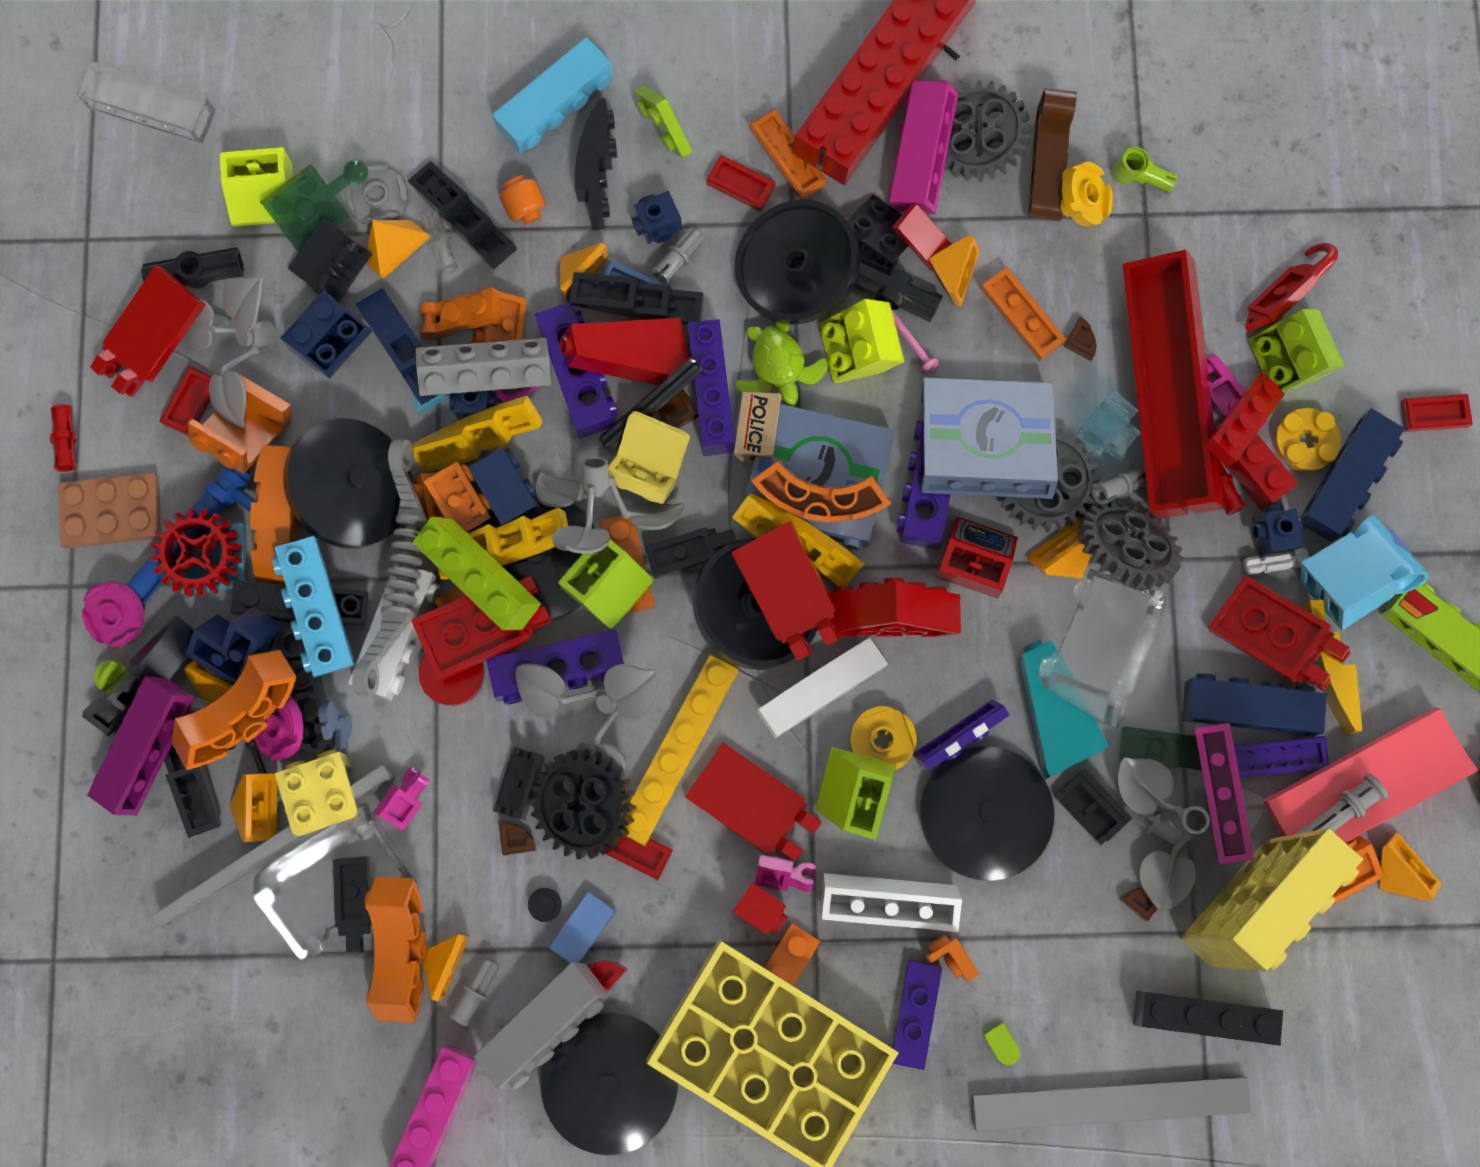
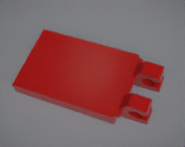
M155 265L102 342L104 344L102 347L104 351L97 354L90 368L98 375L102 376L105 374L107 377L112 378L121 366L124 367L126 370L118 373L111 387L119 394L123 395L126 393L128 396L133 397L145 380L154 381L206 304L163 267Z
M792 521L731 552L777 641L781 640L782 644L788 641V645L797 661L812 653L803 634L804 632L817 626L818 632L826 646L841 638L832 619L835 617L834 611L837 610V607Z
M1247 575L1244 576L1208 626L1209 632L1291 682L1298 681L1301 683L1305 679L1323 692L1331 682V679L1329 678V673L1314 665L1321 653L1324 652L1327 656L1341 664H1344L1351 654L1349 646L1334 638L1335 634L1331 632L1332 625Z
M531 576L518 581L531 595L539 593ZM467 595L411 620L435 677L439 682L530 641V637L534 635L532 630L552 622L545 606L537 609L522 630H502Z
M725 743L721 744L685 796L687 800L766 855L769 852L774 854L778 850L794 862H796L803 850L785 837L795 822L813 835L822 823L804 810L807 804L804 803L805 799Z

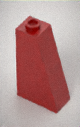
M680 318L571 324L560 339L561 353L563 356H566L568 367L652 385H659L689 358Z

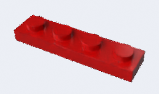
M1261 372L1253 379L1204 445L1229 468L1239 459L1285 393L1279 389L1274 381Z

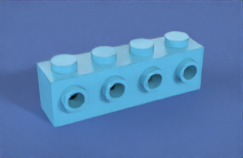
M585 37L492 114L496 129L520 154L526 149L534 148L545 133L550 129L558 128L569 113L574 109H581L593 93L597 90L605 89L610 84L613 78L611 61Z
M312 536L274 547L277 556L271 557L276 575H283L286 588L281 589L286 608L292 607L296 620L291 621V626L296 640L302 639L306 652L300 654L306 673L312 671L313 677H319L355 666L317 538Z

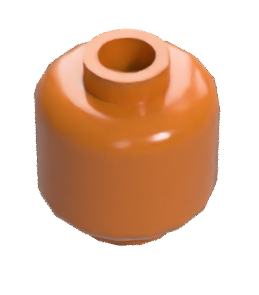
M520 175L502 185L503 191L500 193L499 199L510 220L514 222L523 220L524 224L527 225L542 217L539 211L545 207L546 200L534 179L525 178L524 175Z

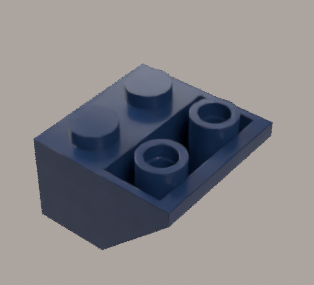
M323 290L280 338L290 351L311 368L330 379L369 336L372 329Z

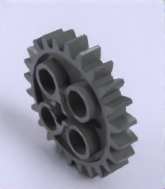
M977 81L976 88L971 90L968 83H965V92L960 93L955 89L958 93V99L944 170L947 171L953 167L952 172L956 178L963 171L966 181H969L973 174H977L979 182H982L985 173H988L990 178L994 180L995 170L999 169L1003 174H1006L1005 165L1009 163L1016 166L1015 155H1025L1022 145L1030 143L1029 136L1026 135L1031 132V125L1027 123L1030 120L1028 111H1023L1025 109L1023 100L1016 102L1017 96L1015 91L1006 96L1005 85H1002L996 91L993 81H990L987 88H982L981 81ZM978 106H982L981 120L983 128L981 130L983 154L981 157L977 156ZM993 112L1003 113L997 119L988 118ZM963 114L971 115L966 121L957 120ZM994 141L1003 143L996 149L988 147ZM961 144H971L970 148L965 151L957 150Z
M1059 428L1056 432L1058 483L1053 496L1054 508L1044 507L1040 498L1006 497L1002 502V508L1010 505L1013 508L1009 515L1010 518L1017 514L1022 516L1020 520L1021 526L1030 520L1032 521L1033 531L1041 523L1044 525L1045 531L1049 532L1053 523H1055L1058 530L1061 531L1065 527V520L1071 526L1075 525L1077 522L1075 514L1084 518L1087 513L1084 507L1091 508L1095 504V501L1089 496H1093L1092 490L1095 489L1092 485L1101 480L1100 476L1092 474L1099 467V464L1088 462L1094 453L1091 451L1083 454L1081 450L1085 445L1084 441L1077 445L1072 443L1074 440L1073 433L1067 439L1062 438V429ZM1068 473L1075 476L1077 485H1067L1063 481V474ZM1062 494L1067 495L1069 499L1065 500Z
M1112 500L1108 505L1099 504L1098 507L1092 506L1080 523L1081 526L1078 533L1081 534V537L1078 541L1085 545L1082 552L1093 555L1089 562L1099 563L1101 565L1099 572L1109 571L1111 573V580L1117 577L1121 578L1123 586H1126L1130 581L1137 590H1139L1142 584L1148 590H1151L1154 585L1160 589L1164 583L1169 584L1181 568L1180 563L1183 560V557L1179 555L1182 547L1174 545L1178 538L1168 536L1170 527H1161L1159 525L1161 522L1160 518L1152 520L1149 518L1150 511L1147 510L1142 514L1139 512L1137 505L1129 509L1127 504L1122 501L1118 507Z

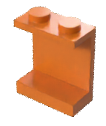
M239 374L246 389V409L244 414L246 426L237 427L223 420L215 411L203 425L192 419L188 423L189 440L197 450L211 454L225 467L234 468L244 474L258 459L261 446L271 445L291 424V404Z

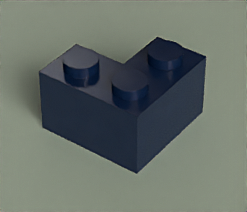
M501 446L495 447L479 456L478 459L466 464L501 525L536 506L532 498L537 496V493L528 478L522 481L516 469L521 466L509 448L504 451Z
M254 606L231 622L217 614L194 629L185 655L231 685H234L244 670L248 656L271 651L281 623Z

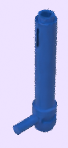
M223 465L218 471L220 475L214 481L210 480L204 487L205 492L192 506V509L197 513V517L202 509H207L210 517L214 513L221 514L225 508H230L235 501L250 512L251 502L257 503L254 498L245 492L249 486L247 482L252 476L247 472L242 474L234 468L230 469ZM193 528L184 533L191 539H198L202 537L208 528ZM177 541L172 551L174 566L177 564L176 560L181 555V546ZM155 550L152 555L159 554V550ZM150 557L126 584L139 597L142 607L162 584L161 580L165 575L155 574L154 569L162 563L152 562Z

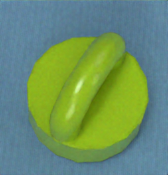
M115 660L102 662L94 673L96 686L104 691L128 667Z

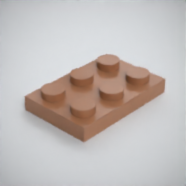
M156 473L58 483L60 546L63 548L160 539L155 534L157 530L162 531L159 476Z

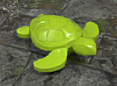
M776 323V327L768 326L763 331L760 327H749L747 330L748 337L756 343L752 356L753 369L760 379L755 381L739 380L736 382V387L739 393L742 394L743 392L769 393L776 386L778 387V393L781 394V401L785 405L794 407L798 400V389L794 382L797 381L807 386L815 385L827 372L828 362L825 358H821L813 365L804 367L805 360L801 347L787 334L790 329L789 324Z

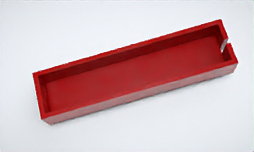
M893 0L795 134L792 154L816 168L820 161L821 150L824 149L826 152L824 153L821 172L845 186L906 101L908 93L911 92L912 82L921 80L971 10L976 0Z
M1185 249L1122 263L1149 511L1157 518L1164 519L1188 515V509L1194 513L1224 509L1219 459L1204 445L1215 431L1195 260Z

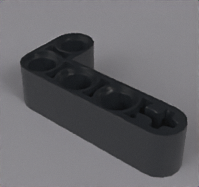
M289 628L279 635L277 648L282 652L297 677V674L304 670L300 653L306 651L302 641V647L298 652H290V643L296 638L292 628ZM310 671L309 679L306 683L298 685L295 679L290 697L297 703L302 714L304 727L300 748L306 753L317 756L320 753L334 749L335 735L333 732L331 739L324 740L323 738V740H320L318 747L311 745V741L316 740V734L323 737L318 710L321 703L327 700L322 677H313L312 671ZM309 701H315L317 704L315 713L305 717L303 713L305 704ZM307 725H314V729L308 727Z

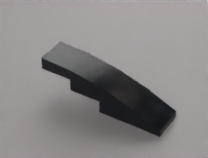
M432 161L428 162L407 180L412 188L445 223L493 270L517 250L514 243L493 224L490 217L471 201L468 194Z
M574 272L569 303L570 305L645 320L680 318L682 325H688V322L701 321L704 294L703 292L671 289L670 285L642 283L633 277Z
M171 745L164 760L169 773L166 774V778L187 837L190 838L222 826L207 766L203 765L186 770L174 746Z

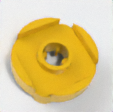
M1084 162L1067 168L1062 173L1063 199L1060 204L1062 213L1066 217L1071 216L1077 224L1083 227H1091L1102 223L1103 219L1109 217L1113 207L1110 184L1104 185L1101 176H1104L1105 173L1098 165L1092 162Z
M1301 408L1294 410L1282 419L1274 432L1273 445L1280 460L1284 459L1291 466L1289 468L1300 473H1314L1320 471L1337 458L1341 447V434L1332 414L1314 408ZM1304 433L1310 434L1315 441L1311 444L1313 448H1307L1306 443L1300 442V436L1303 437Z
M877 706L863 712L853 724L850 734V748L853 753L896 764L895 771L902 768L909 761L917 743L916 730L911 720L905 714L888 706ZM878 731H885V735L887 733L891 735L892 740L888 742L887 749H881V745L878 747L875 745L874 740L878 737Z

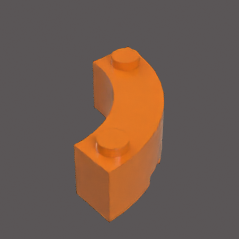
M262 445L254 476V482H257V503L251 502L250 529L255 530V548L251 549L255 582L285 585L283 575L277 576L273 567L271 557L277 556L274 547L299 540V521L290 509L283 484L285 461L291 447Z
M778 460L751 480L756 488L778 507L813 521L843 522L857 520L874 514L891 504V501L872 475L850 485L839 487L820 486L797 477Z
M280 650L248 656L240 677L223 696L197 712L175 718L172 745L186 770L212 763L227 756L226 750L243 739L247 743L250 742L268 726L266 720L275 709L283 708L293 689L296 675Z
M375 877L371 890L365 896V907L370 916L374 935V970L371 987L367 991L366 1002L377 1021L416 1023L424 988V981L420 980V959H426L427 956L426 931L419 928L418 913L423 912L421 897L414 878Z

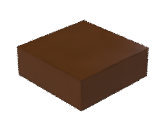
M683 389L657 411L664 423L678 429L698 418L697 411Z

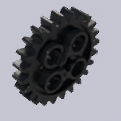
M588 749L581 750L578 754L576 750L566 752V756L564 754L555 756V762L545 763L544 767L547 772L542 771L536 774L541 783L533 785L532 788L534 792L538 793V796L529 799L530 803L538 805V810L531 813L532 817H540L541 820L535 826V829L545 828L547 831L542 840L546 841L553 838L555 840L552 847L553 850L564 846V856L567 857L575 851L578 860L586 857V854L590 859L599 856V852L602 855L610 852V846L613 848L621 844L619 837L623 838L629 834V831L623 825L634 823V819L627 815V812L636 809V806L628 803L627 800L634 796L635 792L625 791L624 788L631 781L630 778L620 780L618 777L623 768L619 767L612 770V758L601 762V752L598 751L590 756ZM564 779L569 781L571 785V793H568L565 790L563 784ZM595 781L598 782L603 789L602 796L598 795L595 791ZM563 812H565L569 816L571 821L570 826L565 824L563 820ZM594 815L600 818L602 822L601 829L594 824Z

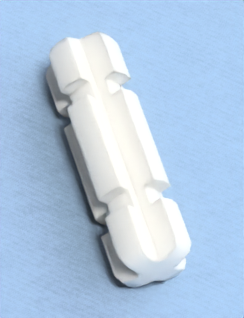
M1301 548L1294 549L1291 553L1290 551L1264 554L1261 558L1259 555L1247 557L1243 562L1244 570L1247 575L1260 574L1262 571L1268 573L1292 568V566L1299 568L1301 567V562L1309 558V553L1307 549Z

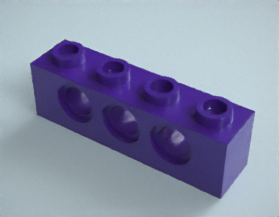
M568 302L536 313L535 317L542 337L547 339L549 357L578 438L581 439L609 429L614 424L612 416L618 415L612 396L606 398L602 387L608 386L604 374L584 371L579 375L570 373L571 367H568L566 356L562 355L560 349V339L571 324L585 323L581 310L575 312L573 306ZM586 393H593L597 396L595 401L590 404H584L580 399Z
M720 319L688 322L691 356L703 368L702 372L694 379L703 456L734 453L735 438Z
M923 419V422H916L913 440H918L919 444L917 452L911 451L908 470L913 471L911 483L905 482L902 501L908 503L906 514H899L896 532L902 533L900 543L939 550L942 544L951 494L921 493L920 477L923 476L924 470ZM925 505L930 508L932 515L922 518L916 514L915 507Z
M617 630L604 631L486 660L494 698L498 702L503 701L504 705L523 701L519 694L515 671L519 665L526 663L550 668L551 664L555 661L565 662L566 670L560 677L569 690L588 686L587 681L598 678L601 679V682H604L605 674L611 667L625 664ZM590 653L597 655L599 661L594 668L585 669L581 666V660L585 655Z

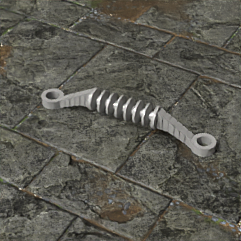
M394 439L388 450L390 470L401 499L400 509L395 522L404 526V528L395 529L393 532L394 536L403 540L393 542L391 545L393 549L401 553L390 555L389 558L391 562L399 566L388 568L387 571L388 574L397 577V579L388 580L385 583L386 587L395 590V592L386 593L383 596L384 600L393 603V605L382 607L381 630L375 636L376 638L372 641L370 647L354 669L352 684L356 695L373 696L376 693L379 685L377 664L381 662L405 630L406 625L415 617V611L406 608V605L417 603V599L408 595V592L419 590V586L410 582V579L421 577V573L412 569V567L421 566L423 560L414 556V554L422 552L412 542L420 533L418 529L423 528L428 519L408 475V471H410L413 465L414 451L412 443L407 439Z

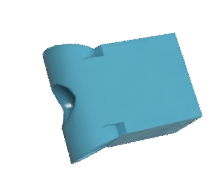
M1375 515L1366 518L1354 533H1349L1301 562L1302 586L1314 600H1323L1324 611L1341 631L1392 599L1395 594L1409 592L1421 586L1429 577L1428 572L1409 552L1395 543L1392 533Z

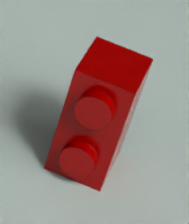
M1258 434L1254 436L1234 464L1229 468L1225 465L1262 512L1263 508L1271 506L1298 485V482Z
M751 883L733 910V913L765 935H768L771 930L777 933L788 917L783 913L786 905L754 883Z

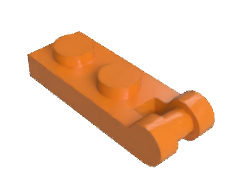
M491 287L437 303H422L420 305V316L423 317V324L420 325V337L436 339L500 322V291ZM440 317V322L436 323V318Z

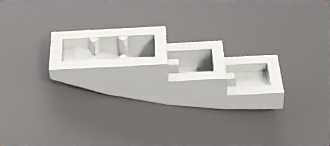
M869 637L759 708L757 713L774 738H777L824 709L831 702L851 691L864 680L884 669L888 663Z

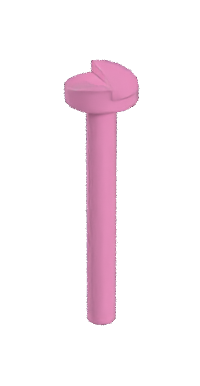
M892 311L896 328L924 363L921 370L924 373H928L937 369L940 366L938 359H930L897 314Z

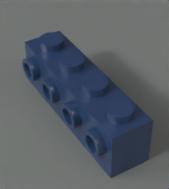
M1372 408L1359 418L1339 451L1337 458L1333 461L1302 512L1300 518L1303 526L1330 542L1339 536H1346L1355 524V520L1352 519L1357 509L1362 510L1372 495L1367 492L1373 482L1377 484L1387 470L1384 463L1388 456L1394 457L1402 446L1403 441L1399 438L1405 428Z
M1198 673L1195 675V678L1185 682L1182 721L1211 725L1230 723L1231 727L1315 737L1325 732L1327 693L1316 692V687L1308 685H1296L1295 689L1282 688V683L1263 681L1261 686L1249 684V679L1231 677L1227 682L1216 680V675Z

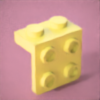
M633 411L628 417L618 454L608 466V474L615 477V486L617 488L629 490L643 496L648 501L663 505L676 485L690 441V435L676 427L640 412Z
M329 750L318 754V759L307 763L304 760L296 761L286 765V770L275 773L289 825L295 836H303L353 819L358 815L357 804L346 771L352 768L348 755L337 752V750Z

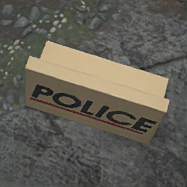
M742 393L734 454L742 463L754 464L755 456L773 457L781 403L780 393Z

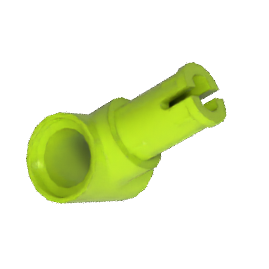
M1130 147L1113 163L1111 170L1114 179L1120 184L1127 185L1137 182L1143 185L1147 183L1166 193L1172 191L1176 183L1175 180L1178 177L1176 173L1153 165L1149 155L1140 147ZM1127 162L1134 166V170L1128 167Z

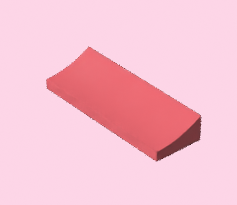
M1434 707L1324 768L1263 799L1280 837L1294 835L1338 803L1341 793L1345 790L1350 792L1364 781L1363 777L1368 773L1372 774L1384 786L1389 797L1385 801H1377L1365 810L1366 814L1362 818L1356 819L1353 817L1334 831L1346 843L1479 770L1459 743L1442 710Z

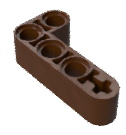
M1044 88L1035 120L1028 218L1061 221L1063 214L1060 206L1063 199L1062 173L1067 169L1069 132L1076 108V91Z

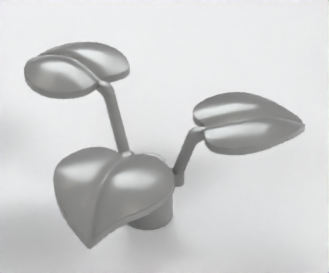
M235 277L226 282L223 290V306L227 315L232 317L231 324L235 325V327L212 326L214 319L213 309L204 299L199 298L206 305L185 334L189 345L196 350H206L210 347L212 332L236 333L238 344L248 349L222 366L221 374L212 375L209 384L210 400L215 411L223 420L237 427L246 426L244 421L246 389L239 374L230 369L249 356L259 354L258 347L271 346L276 340V331L270 321L256 322L261 299L262 278Z
M600 457L587 458L581 462V481L554 478L540 472L536 482L537 499L546 506L566 507L573 504L574 501H582V499L587 498L585 527H563L555 531L552 536V544L557 549L563 551L590 554L601 551L608 545V531L591 528L594 497L605 495L609 487L623 518L631 519V525L636 528L646 530L664 529L672 525L684 510V503L663 505L642 503L625 508L615 486V477L608 474V461Z
M526 663L519 665L515 671L519 694L524 704L536 714L551 715L557 711L559 703L566 704L593 696L597 697L596 704L598 709L608 714L594 737V743L582 741L577 746L576 752L578 754L579 751L588 749L591 756L599 751L601 752V762L612 758L611 769L614 770L622 767L623 770L618 777L620 780H623L626 772L623 755L615 746L609 743L601 744V738L612 720L618 715L617 711L626 718L636 719L642 717L649 710L657 690L658 670L643 669L627 664L615 665L605 674L604 689L597 687L592 691L564 697L561 696L565 690L564 681L555 671L538 664ZM595 781L594 787L603 791L601 785Z
M1124 758L1119 764L1117 785L1120 797L1126 807L1141 816L1153 814L1158 805L1165 810L1174 812L1177 815L1175 825L1178 831L1183 834L1182 838L1172 849L1171 855L1161 850L1154 851L1143 859L1139 867V881L1144 892L1158 911H1167L1179 905L1194 887L1196 880L1194 863L1189 858L1177 857V854L1186 842L1190 841L1192 835L1201 834L1208 829L1211 819L1210 813H1207L1201 807L1193 806L1182 809L1180 806H1173L1163 801L1173 793L1174 780L1169 769L1162 763L1151 759ZM1242 787L1251 833L1267 808L1263 797ZM1206 795L1205 805L1209 811L1208 800Z

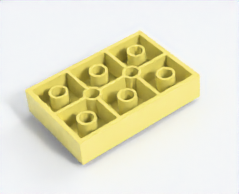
M1329 828L1267 839L1255 851V859L1247 861L1179 939L1209 967L1267 971L1270 968L1274 970L1286 959L1287 953L1285 950L1292 941L1299 942L1310 931L1312 926L1309 922L1317 912L1321 915L1332 906L1335 901V897L1332 895L1341 885L1346 887L1357 877L1359 870L1356 867L1362 862L1363 858Z
M718 939L648 1054L646 1061L651 1067L811 1167H832L899 1052Z

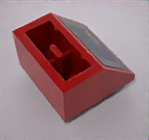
M956 516L936 578L998 598L1003 592L1013 562L1018 537Z

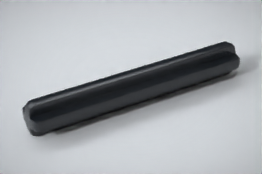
M689 357L604 432L599 438L601 444L610 451L618 447L621 443L629 415L633 411H637L652 417L702 372L703 368L699 362L693 357Z

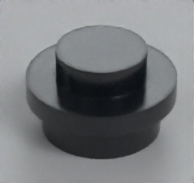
M540 888L534 891L528 901V910L531 916L541 922L554 920L562 909L561 897L555 890L550 888Z

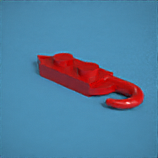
M1320 243L1305 251V256L1307 257L1317 252H1326L1327 254L1315 265L1300 264L1295 267L1290 266L1247 307L1249 310L1245 323L1247 332L1268 323L1274 325L1318 284L1317 280L1334 265L1338 258L1337 248L1330 243Z

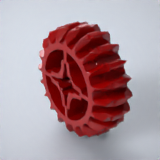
M192 508L187 511V519L180 512L175 513L177 523L174 524L168 519L164 520L163 523L168 528L166 533L161 530L155 531V534L162 538L161 543H151V548L159 550V554H154L150 557L152 562L162 563L154 569L157 575L165 574L161 583L166 586L173 583L172 591L175 593L181 592L184 588V594L187 597H192L195 589L199 597H206L207 586L212 593L217 594L219 592L217 582L224 586H229L230 581L225 577L226 574L229 573L233 576L238 574V571L231 567L232 563L241 564L243 561L241 557L234 555V552L243 550V546L239 543H232L240 536L236 531L228 532L232 527V523L226 520L220 524L222 516L214 513L210 517L207 509H202L197 517L196 511ZM198 527L213 530L208 536L204 534L198 539H191L184 533ZM220 539L222 556L217 566L212 558V553L218 546L216 542ZM177 541L181 546V555L176 560L177 564L174 566L172 551ZM187 543L199 549L203 548L200 552L203 553L201 557L206 563L200 559L191 558L194 554L191 553L192 548ZM198 566H201L210 573L198 579H187L181 576L186 570L190 572Z

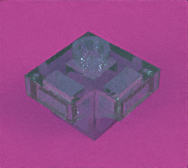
M1113 390L1084 422L1076 436L1099 455L1105 452L1119 459L1141 433L1129 423L1139 410Z

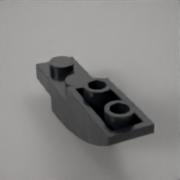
M605 98L597 101L585 123L578 145L575 165L578 202L589 201L593 230L605 229L604 218L610 217L609 199L603 198L602 188H608L606 170H613L612 158H618L616 138L610 139L609 129H615L613 109L607 110Z
M234 580L231 614L242 615L254 606L276 621L291 622L296 620L293 608H286L282 597L281 589L286 588V585ZM332 588L343 625H365L369 592Z
M175 615L130 659V666L83 711L82 717L109 737L122 724L123 718L127 714L137 694V689L145 676L170 679L188 657L185 654L194 628Z

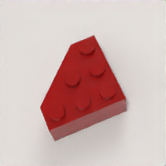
M890 577L884 579V584L861 582L859 583V588L839 586L834 588V592L829 593L837 607V610L834 611L835 617L832 619L841 637H857V635H876V637H903V635L941 637L961 634L960 595L947 592L946 587L934 586L926 588V583L924 582L904 583V578Z

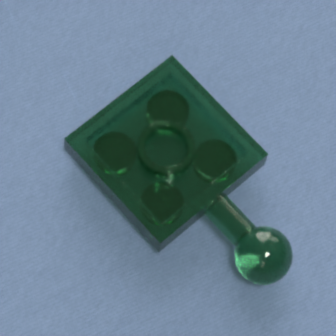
M349 160L344 165L343 174L327 185L317 170L310 164L262 199L260 203L299 253L323 217L336 227L350 218L335 195L350 184L359 185L364 183L368 178V167L361 160Z

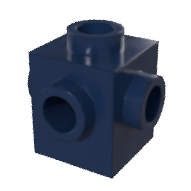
M669 191L657 196H645L634 205L635 217L631 218L637 235H644L647 244L667 241L674 233L682 230L681 216Z
M492 390L451 393L449 396L450 411H454L458 421L497 405V393L492 392Z
M1283 504L1263 508L1264 514L1252 517L1251 533L1254 541L1257 542L1259 555L1291 551L1303 547L1301 536L1303 524L1301 518L1297 515L1296 508L1284 510Z

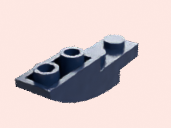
M381 288L356 303V307L421 406L438 396H420L416 369V348H420L422 345L384 289Z

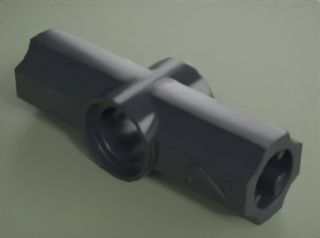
M238 247L201 254L194 251H185L178 255L177 258L143 264L141 269L143 281H145L154 266L157 265L163 267L184 286L194 289H201L213 281L244 276L245 271ZM199 266L195 273L188 274L192 267Z
M860 257V268L854 287L873 295L876 301L890 302L892 310H899L901 308L931 322L943 295L913 282L912 277L897 268H889L887 270Z

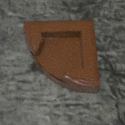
M1080 317L1066 340L1064 347L1092 361L1097 348L1095 336L1090 324Z
M498 822L503 856L537 851L532 836L524 828L511 822Z
M1143 888L1132 889L1119 898L1121 902L1145 922L1157 910Z

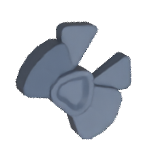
M332 700L322 702L318 710V716L322 724L321 731L324 740L331 739L333 732L336 731L335 750L348 747L347 740L350 738L352 729L351 718L348 715L343 716L336 709Z

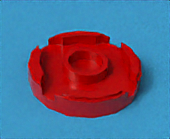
M425 654L419 666V682L424 693L436 703L446 706H461L473 700L481 691L485 677V665L483 662L439 682Z

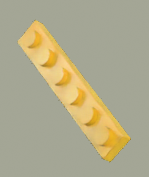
M709 655L639 784L635 795L630 801L631 804L636 806V809L627 812V815L634 819V823L623 825L629 831L626 837L646 846L738 675L739 669Z

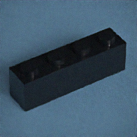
M1136 991L1133 1025L1281 1046L1283 1010Z

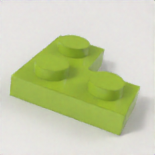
M644 84L633 90L638 100L635 102L638 112L644 119L648 118L655 126H659L663 134L660 136V140L669 153L674 152L681 158L692 153L693 151L667 98Z

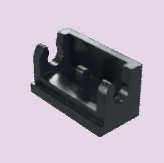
M518 747L512 749L493 812L522 821L526 820L531 805L529 799H532L534 795L532 788L538 782L536 774L541 772L545 760L542 754L528 752Z
M1086 769L1079 771L1054 795V798L1099 845H1102L1105 841L1108 842L1133 819Z

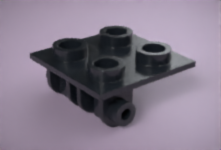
M872 195L847 222L857 237L862 253L867 248H870L868 257L871 258L876 253L874 260L882 264L884 268H895L900 260L899 256L909 247L892 228L902 214L875 195Z
M323 217L288 269L313 287L317 294L324 290L339 303L373 254Z

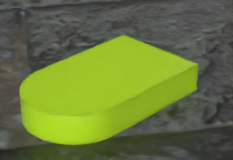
M1004 1022L983 1034L1000 1063L1013 1065L1018 1061L1020 1057L1019 1047Z

